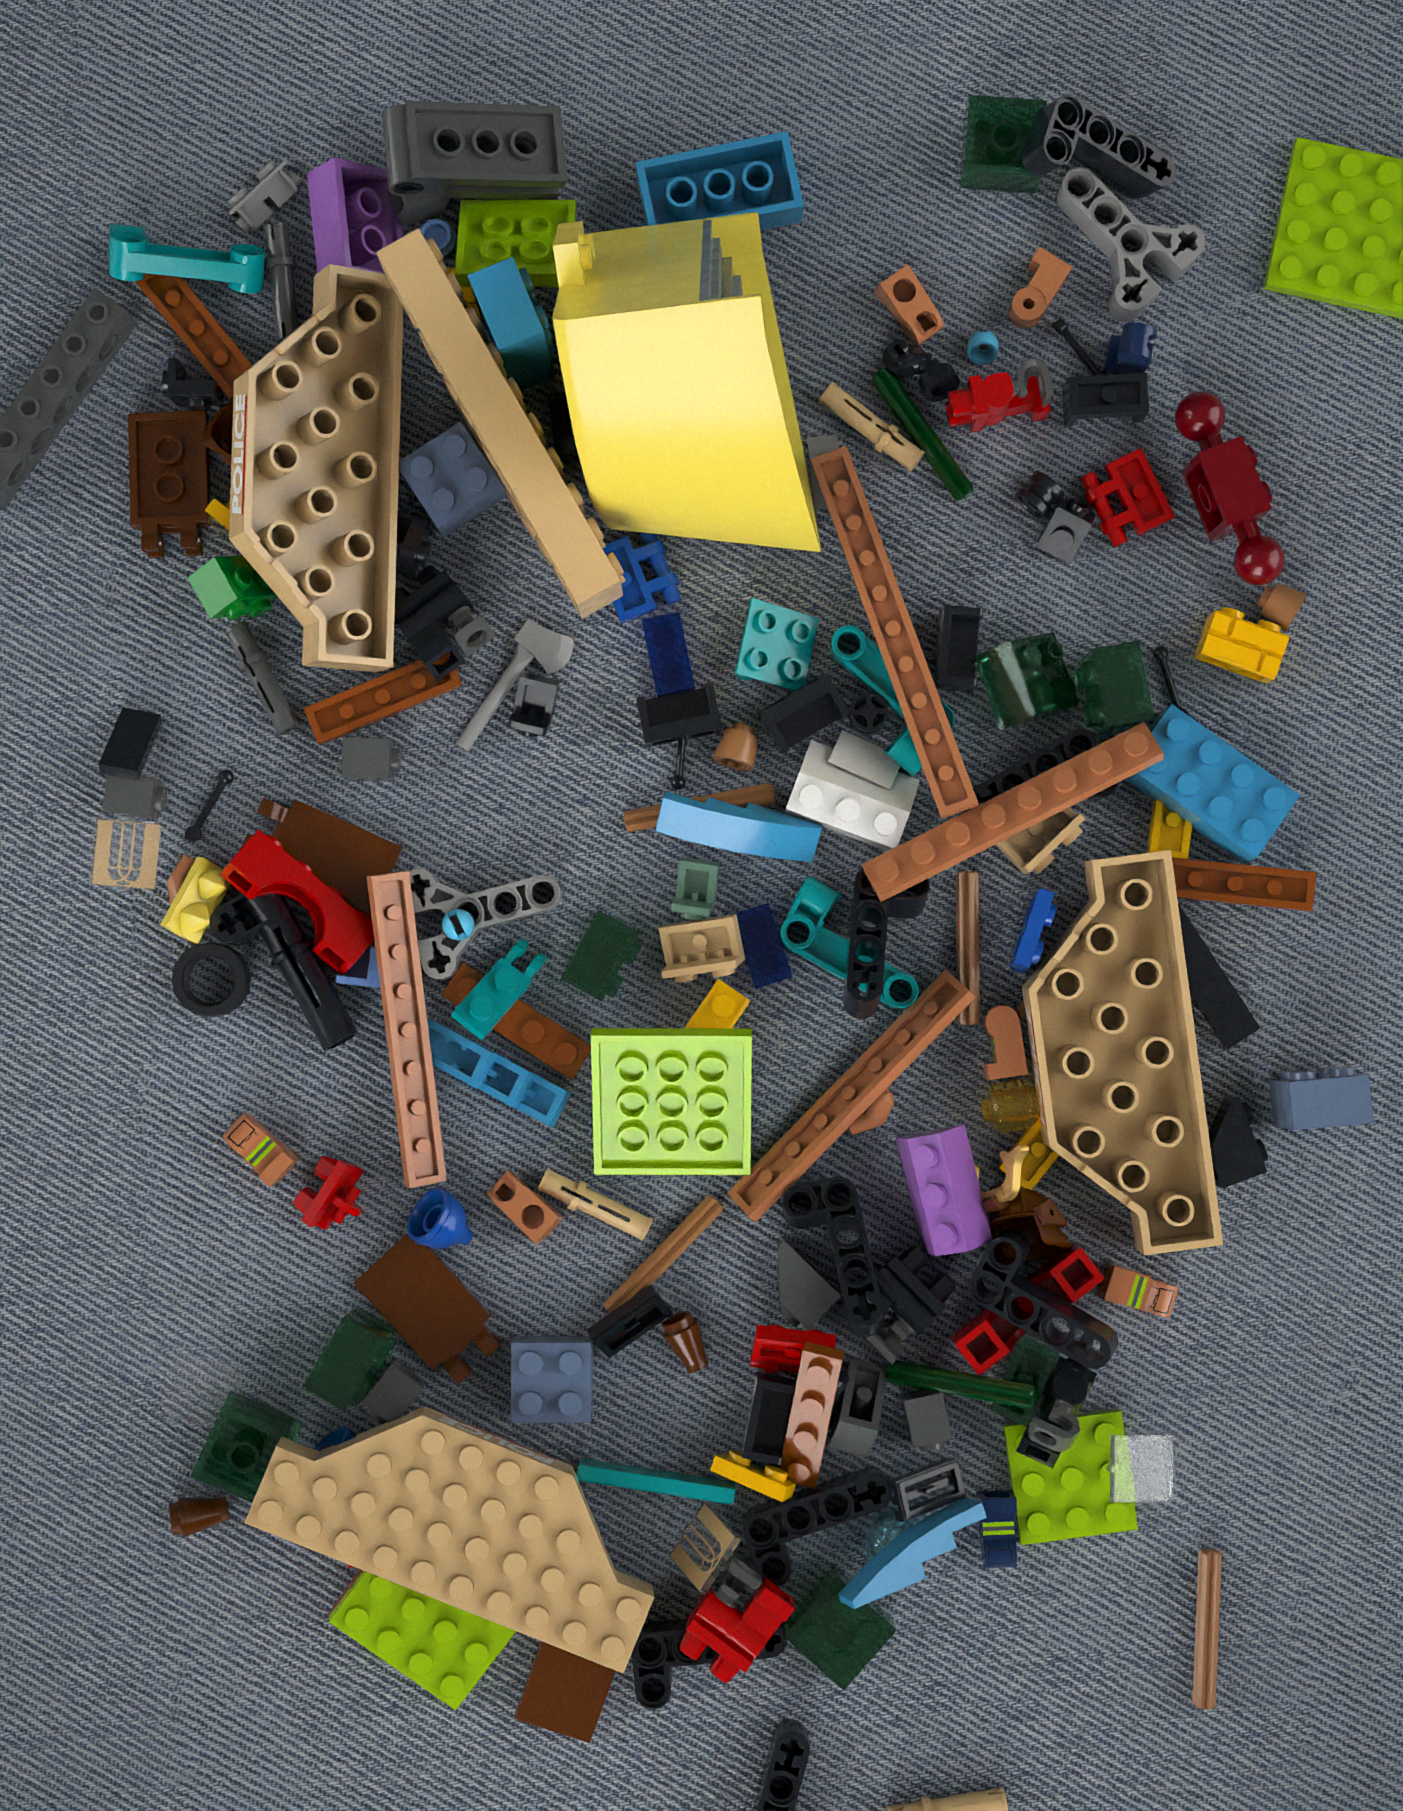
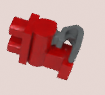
M1031 358L1019 366L1015 379H1011L1010 375L1005 372L987 376L983 381L981 375L969 377L966 388L948 393V402L945 403V410L949 427L969 424L971 433L982 431L984 425L994 426L1000 423L1004 417L1028 412L1030 413L1031 422L1047 419L1051 411L1049 402L1054 393L1047 364L1043 360Z
M731 1554L726 1560V1573L718 1589L708 1587L695 1609L687 1617L686 1630L679 1643V1649L691 1659L697 1660L707 1645L711 1647L718 1655L710 1664L709 1671L726 1684L739 1670L746 1673L752 1665V1661L760 1654L783 1621L786 1622L795 1610L794 1598L766 1577L762 1580L760 1574ZM746 1585L756 1589L739 1611L734 1602L741 1595V1589Z

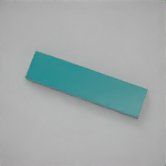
M580 1458L577 1470V1478L583 1482L725 1504L734 1503L736 1488L733 1481Z

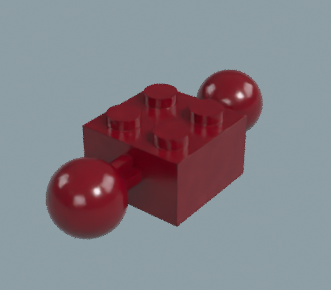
M1205 391L1190 393L1179 402L1175 411V425L1179 433L1190 441L1198 442L1201 450L1181 471L1210 542L1235 533L1239 542L1233 559L1237 575L1243 581L1252 585L1268 584L1280 575L1285 562L1284 551L1281 545L1275 539L1262 535L1257 525V521L1272 509L1270 505L1272 503L1270 488L1265 481L1260 480L1255 468L1257 466L1256 454L1251 445L1245 444L1242 436L1223 442L1220 431L1225 422V408L1220 399L1214 394Z

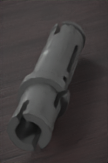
M273 223L274 229H272L271 224L264 226L268 259L265 260V270L270 272L277 333L276 342L280 343L299 327L293 270L296 269V260L291 257L288 224Z
M247 621L229 627L224 631V634L240 661L238 666L241 672H246L276 729L277 735H284L299 727L300 722L293 713L267 663L269 657L266 651L260 650L248 627Z

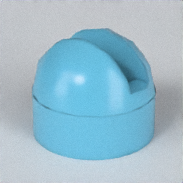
M980 330L973 333L968 341V358L972 362L982 365L995 361L998 356L999 347L996 335L991 331L981 332ZM980 345H987V349H980Z
M462 909L449 911L442 921V929L445 935L456 941L469 938L475 928L472 915ZM454 915H457L464 930L459 935L450 918Z

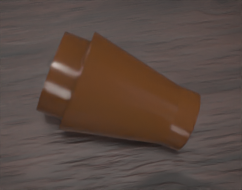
M682 1311L663 1321L664 1332L662 1336L684 1364L687 1372L694 1373L705 1368L709 1362L705 1354L698 1318L693 1317L690 1311Z
M226 1497L179 1498L178 1502L169 1504L170 1521L174 1536L183 1534L185 1538L220 1522L229 1521Z

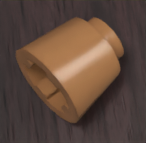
M1280 583L1275 588L1268 584L1256 605L1263 608L1260 613L1272 623L1279 625L1286 632L1308 593Z
M734 723L732 728L725 729L712 759L720 765L734 770L753 771L758 738L754 735L755 729L740 723Z

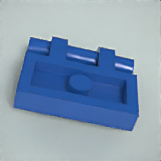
M640 532L639 536L644 546L633 550L628 536L608 543L603 548L606 555L611 552L614 553L624 571L625 582L621 584L623 596L612 602L621 624L657 610L652 597L656 593L663 592L667 605H672L682 600L677 588L680 583L676 573H671L664 556L667 552L662 540L658 541L656 534ZM650 560L656 578L646 582L639 563Z
M1039 888L1034 892L1030 906L1026 909L1023 917L1024 923L1019 938L1015 941L1011 952L1013 954L1009 964L1011 970L1025 974L1026 969L1030 967L1031 963H1038L1045 942L1039 940L1042 929L1045 926H1051L1057 910V905L1052 904L1054 892Z

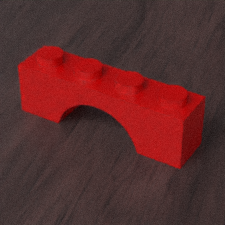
M259 829L220 874V876L250 900L266 894H281L299 902L307 910L314 924L315 940L312 951L342 976L356 963L374 940L372 918L369 915L355 910L344 900L339 890L333 886L325 885L314 876L312 869L306 863L295 860L283 850V846L276 838L268 834L265 835Z
M1074 1242L1071 1243L1073 1248L1070 1251L1051 1258L1027 1277L1071 1304L1105 1279L1081 1246ZM1018 1297V1304L1024 1311L1034 1312V1305L1028 1298ZM985 1309L949 1338L978 1376H980L1011 1352L1015 1343L1026 1332L990 1310Z

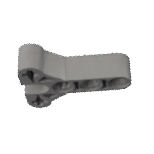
M1076 167L1069 170L1058 189L1056 198L1060 209L1110 260L1113 293L1109 298L1108 309L1112 317L1117 321L1130 322L1136 319L1156 300L1162 290L1145 271L1143 263L1157 265L1175 283L1192 267L1205 247V235L1195 225L1185 224L1178 228L1142 224L1099 178L1087 168ZM1072 185L1079 186L1083 189L1085 195L1080 197L1074 196L1070 193L1068 187ZM1105 213L1110 217L1112 223L1102 224L1098 222L1095 214ZM1130 240L1134 242L1138 247V251H1127L1122 246L1121 241ZM1185 244L1189 247L1186 248L1184 251L1181 250L1176 256H1173L1177 251L1178 247H1182ZM1139 291L1135 301L1131 300L1128 303L1123 301L1122 298L1126 299Z
M418 868L409 871L411 890L412 887L417 885V878L419 877L425 882H430V887L424 889V899H422L419 893L412 892L415 916L438 910L447 914L449 911L461 909L462 906L469 903L476 905L479 912L478 919L475 921L474 931L465 940H452L443 932L438 936L418 941L420 962L424 972L429 977L439 980L450 979L455 975L461 965L460 957L481 930L549 912L557 908L562 900V889L559 883L546 875L534 876L467 895L441 884L438 878L427 870ZM541 883L551 884L554 888V897L547 904H539L534 899V890ZM504 893L513 894L517 903L515 910L507 915L500 914L496 908L497 899ZM457 915L450 917L457 934L463 933L464 930ZM438 950H440L442 956L450 957L451 963L445 965V972L443 973L440 968H433L432 961L438 958Z

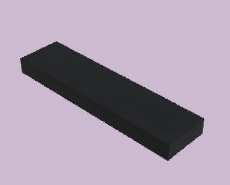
M1178 903L1190 996L1223 1047L1229 1049L1259 1030L1260 1026Z

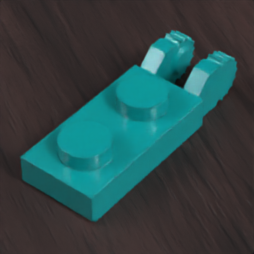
M523 938L513 946L504 959L502 957L455 1008L451 1015L452 1018L480 1040H483L528 990L533 978L548 960L545 955L540 953L531 961L524 973L516 969L513 965L525 954L529 945Z

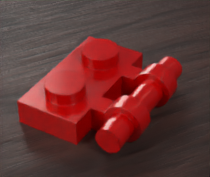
M1141 448L1106 464L1104 470L1109 478L1108 481L1100 484L1094 472L1080 479L1086 490L1084 497L1088 505L1093 504L1102 522L1099 527L1104 536H1109L1114 548L1128 541L1122 527L1130 523L1137 536H1140L1175 518ZM1115 492L1125 510L1118 515H1115L1107 499V496Z
M777 1324L757 1325L751 1351L750 1367L763 1368L765 1373L777 1374V1370L798 1373L805 1342L835 1349L836 1335L826 1334L816 1329L806 1331L787 1329Z

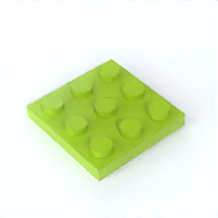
M461 200L455 263V277L460 286L471 287L467 275L513 257L518 270L526 268L533 287L558 288L559 283L553 242L558 224L576 222V200Z
M1119 1408L1076 1414L1080 1432L1073 1445L1060 1453L1053 1469L1016 1452L1027 1425L1031 1424L1032 1420L1003 1424L1011 1489L1017 1499L1016 1525L1021 1545L1138 1530L1122 1411Z

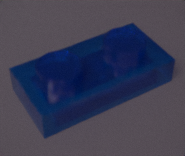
M676 612L642 619L657 697L695 690L680 613Z
M769 903L735 913L740 929L745 960L755 989L791 978L792 973Z

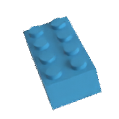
M788 131L635 162L636 179L646 226L758 212L760 231L802 222L804 204Z
M511 257L467 275L483 326L490 343L493 342L504 362L503 367L507 373V379L513 377L520 391L554 378L552 364L557 363L551 341L550 326L541 304L536 305L537 300L533 292L534 287L526 268L518 270L514 258Z
M1173 704L1169 705L1160 712L1149 728L1164 752V760L1124 780L1152 800L1158 799L1164 803V807L1171 812L1178 813L1181 819L1188 820L1192 823L1193 829L1242 864L1256 859L1300 794Z

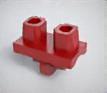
M322 1156L314 1168V1174L325 1181L319 1192L309 1187L303 1188L293 1204L304 1214L301 1219L302 1222L309 1227L317 1226L327 1230L332 1221L341 1224L347 1213L359 1217L363 1211L355 1203L361 1192L355 1185L365 1170L353 1163Z

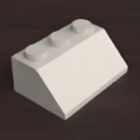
M811 740L784 813L823 825L824 828L886 851L897 847L910 815L920 780L898 772L891 789L884 788L828 762L834 748Z

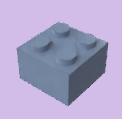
M461 421L399 461L401 476L442 538L507 497L503 484Z
M1355 1067L1319 1068L1320 1075H1316L1315 1071H1281V1079L1269 1080L1275 1127L1303 1130L1374 1123L1369 1075L1356 1074Z
M515 1336L511 1342V1423H591L593 1416V1340L590 1336Z

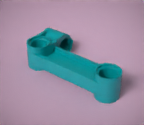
M110 223L109 274L113 278L124 281H139L144 279L145 273L228 282L230 289L241 293L254 294L263 291L266 252L261 247L250 244H235L230 247V252L154 244L150 243L146 234V227Z
M846 625L840 627L835 631L830 642L829 651L833 660L848 670L870 691L883 697L887 705L904 719L878 646L868 639L861 629L856 626ZM843 637H851L857 642L858 651L851 655L844 654L838 649L837 642ZM942 703L952 730L955 723L954 713L948 705ZM906 726L884 752L914 777L922 768V765Z
M808 875L791 904L792 908L780 927L779 940L787 950L796 953L845 981L848 941L822 926L826 923L842 894ZM793 923L802 924L808 932L807 940L800 944L791 942L787 937V927ZM868 956L858 957V959H860L863 962L873 961V959H871ZM885 962L880 1002L895 1010L912 1005L919 993L917 982L910 975ZM893 981H901L907 985L909 995L904 1002H897L891 998L889 988ZM860 983L859 990L866 993L867 983Z

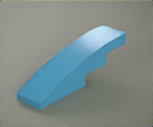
M667 791L662 799L655 832L733 852L775 859L813 862L823 825L750 802L746 808L710 797L703 803Z
M427 1019L432 1063L434 1066L466 1084L484 1091L503 1103L521 1110L550 1127H555L572 1092L435 1020Z
M965 1497L929 1515L897 1536L869 1560L838 1593L840 1602L856 1609L926 1579L922 1563L957 1548L952 1532L987 1518L982 1502Z

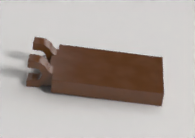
M205 410L128 414L130 526L134 530H142L141 548L143 552H147L149 559L165 558L162 534L181 533L180 548L186 550L187 557L203 556L200 527L211 526V516L205 511L211 503L209 448L202 443L203 432L209 423L208 414Z
M263 798L257 812L278 821L272 836L281 843L283 850L295 860L306 863L312 869L314 876L325 885L333 886L339 890L344 900L355 910L362 911L371 917L367 876L393 872L404 847L296 799L290 810ZM247 834V835H246V838H245V840H244V842H243L241 848L247 843V841H248L253 835H250V834Z
M408 1233L354 1282L356 1287L432 1371L442 1363L457 1384L461 1383L474 1370L459 1355L472 1341L476 1343L486 1357L490 1356L502 1344L499 1338L484 1324L492 1314L432 1248L416 1244L408 1236Z
M541 1641L516 1708L515 1719L590 1743L615 1670Z

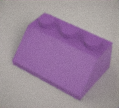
M334 157L308 172L307 180L317 273L329 264L385 274L376 252L403 237L402 226L386 192L388 188L387 170Z
M965 1124L896 1137L923 1252L933 1256L968 1252L991 1242L993 1239L986 1210L982 1205L983 1198Z

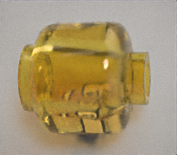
M1022 1079L993 1083L988 1087V1098L981 1099L984 1122L992 1121L994 1129L999 1133L1030 1129L1034 1125L1035 1118L1040 1117L1035 1087H1029L1026 1081Z

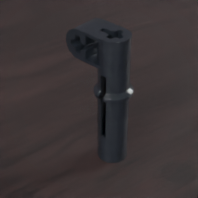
M240 894L213 911L210 917L209 928L217 940L230 945L240 946L262 936L272 955L271 965L273 969H280L324 1051L331 1050L347 1042L359 1033L317 955L312 951L314 940L307 939L284 895L266 894L250 900L244 894ZM245 905L256 926L251 928L250 924L240 921L235 925L237 930L235 933L226 930L231 925L229 920L231 917L238 920L246 918L240 908ZM281 932L284 933L293 953H295L299 963L301 964L305 974L307 975L311 985L313 986L317 996L319 997L322 1003L321 1006L317 1001L313 991L311 990L307 980L305 979L301 969L299 968L294 955L291 953L283 936L281 935Z

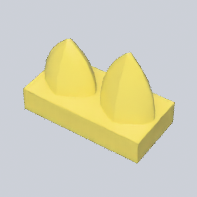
M197 857L160 925L190 943L199 944L210 924V917L213 911L219 907L231 885L220 876L224 869L204 857Z

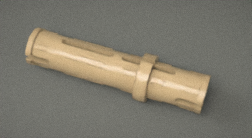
M832 382L820 397V404L826 406L848 425L874 443L876 451L880 454L885 452L905 467L908 472H911L922 459L925 452L898 433L899 428L894 424L889 426L837 386L835 382Z
M547 1168L537 1188L538 1191H542L568 1204L567 1209L573 1212L575 1209H578L608 1225L639 1238L641 1241L644 1240L653 1218L646 1217L617 1201L587 1188L588 1183L582 1180L577 1183ZM561 1187L591 1200L592 1204L561 1190ZM598 1205L628 1218L629 1221L627 1222L598 1208Z
M1003 1786L930 1799L929 1796H922L920 1801L886 1806V1811H1008L1007 1798Z

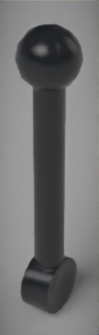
M1062 319L1053 323L1056 332L1065 338L1093 376L1107 375L1106 372L1100 371L1069 332L1068 326Z
M1157 646L1153 650V657L1160 663L1172 704L1189 716L1188 711L1182 708L1166 659L1168 650L1164 646Z
M686 739L678 741L675 776L671 779V786L675 790L683 789L686 784V780L683 777Z
M225 769L219 773L220 781L196 823L185 831V837L189 841L196 842L201 839L203 824L225 786L232 783L234 779L232 771Z

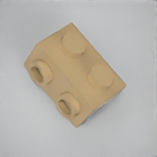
M1069 807L995 845L1024 875L1030 873L1033 869L1039 874L1055 859L1051 852L1061 842L1067 847L1083 832L1079 825L1086 818L1081 813L1076 814Z
M736 914L665 924L658 928L666 966L661 970L662 979L674 977L675 982H687L698 978V974L711 972L712 977L727 976L735 973V968L745 960Z

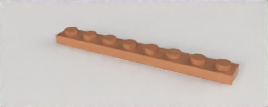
M1142 722L861 864L863 871L878 899L882 902L1164 760V752L1145 722Z
M403 870L368 875L367 884L404 1184L408 1188H415L445 1182L447 1178L410 873Z
M945 969L915 1002L899 1016L751 1168V1175H744L729 1190V1196L756 1223L976 997Z

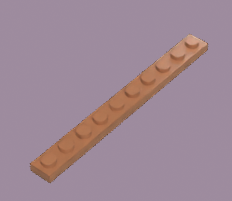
M847 445L810 459L939 815L943 819L979 806Z

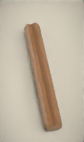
M772 783L690 798L705 803L706 799L710 797L742 808H746L749 802L759 806L774 804L776 801ZM661 804L625 811L623 817L627 831L633 832L656 827Z
M961 871L956 874V979L976 997L957 1016V1023L961 1025H976L980 1022L979 874L974 871Z
M708 1195L605 1301V1309L611 1313L647 1286L652 1285L723 1211L722 1204L713 1196Z
M1211 1548L1200 1549L1198 1553L1192 1702L1196 1708L1207 1710L1214 1709L1216 1706L1222 1566L1221 1553Z

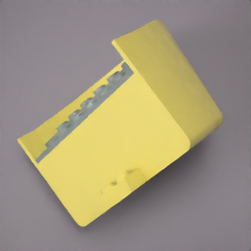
M758 212L587 234L584 233L583 221L558 224L553 242V252L559 291L552 319L574 441L591 503L602 522L614 530L821 552L803 444L762 250Z

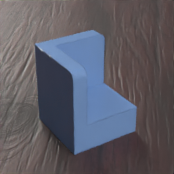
M372 947L367 948L343 976L336 975L335 983L380 988L376 949Z

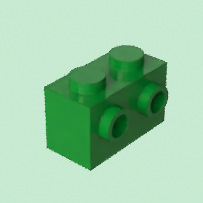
M243 555L214 557L187 577L210 619L227 617L228 620H234L249 614L251 618H255L268 612L272 608L270 603L278 598Z

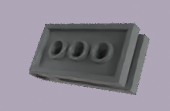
M406 101L405 104L389 106L382 111L389 192L394 195L405 197L556 200L560 194L559 188H564L567 183L560 106Z

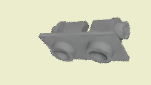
M271 160L255 175L260 182L254 188L248 191L243 186L227 201L232 208L226 215L229 217L235 212L240 217L235 223L245 234L250 230L255 232L273 214L271 209L263 202L269 197L279 208L294 193L299 191L297 186L302 182L292 170L286 174L281 169L288 163L286 160H283L278 165Z

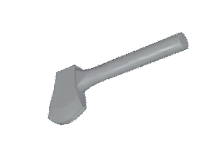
M527 619L514 638V641L518 644L511 662L464 729L456 744L467 752L470 750L516 680L531 661L536 659L547 675L563 669L569 663L573 654L574 644L572 637L553 632Z

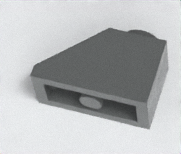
M782 1237L777 1242L779 1302L784 1306L779 1312L795 1328L801 1323L809 1330L841 1297V1294Z
M851 1357L846 1371L850 1380L840 1393L841 1396L832 1426L829 1447L867 1458L879 1430L887 1381L885 1378L886 1367Z

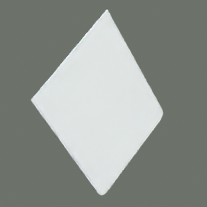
M842 730L828 762L887 789H891L900 765L884 752L886 749Z

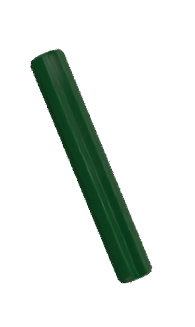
M887 367L877 372L872 379L873 385L917 447L925 452L924 457L953 498L959 501L967 497L972 492L973 485L898 379Z
M896 1360L893 1364L888 1362L886 1365L885 1378L889 1383L1026 1409L1035 1406L1037 1401V1388L1034 1385Z

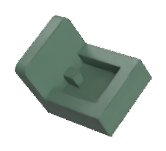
M682 857L679 860L676 895L671 904V911L681 912V917L691 920H701L704 916H709L715 908L720 862Z

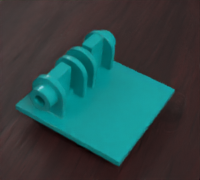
M750 598L734 674H737V678L741 680L752 681V679L793 691L805 685L819 618L756 598Z

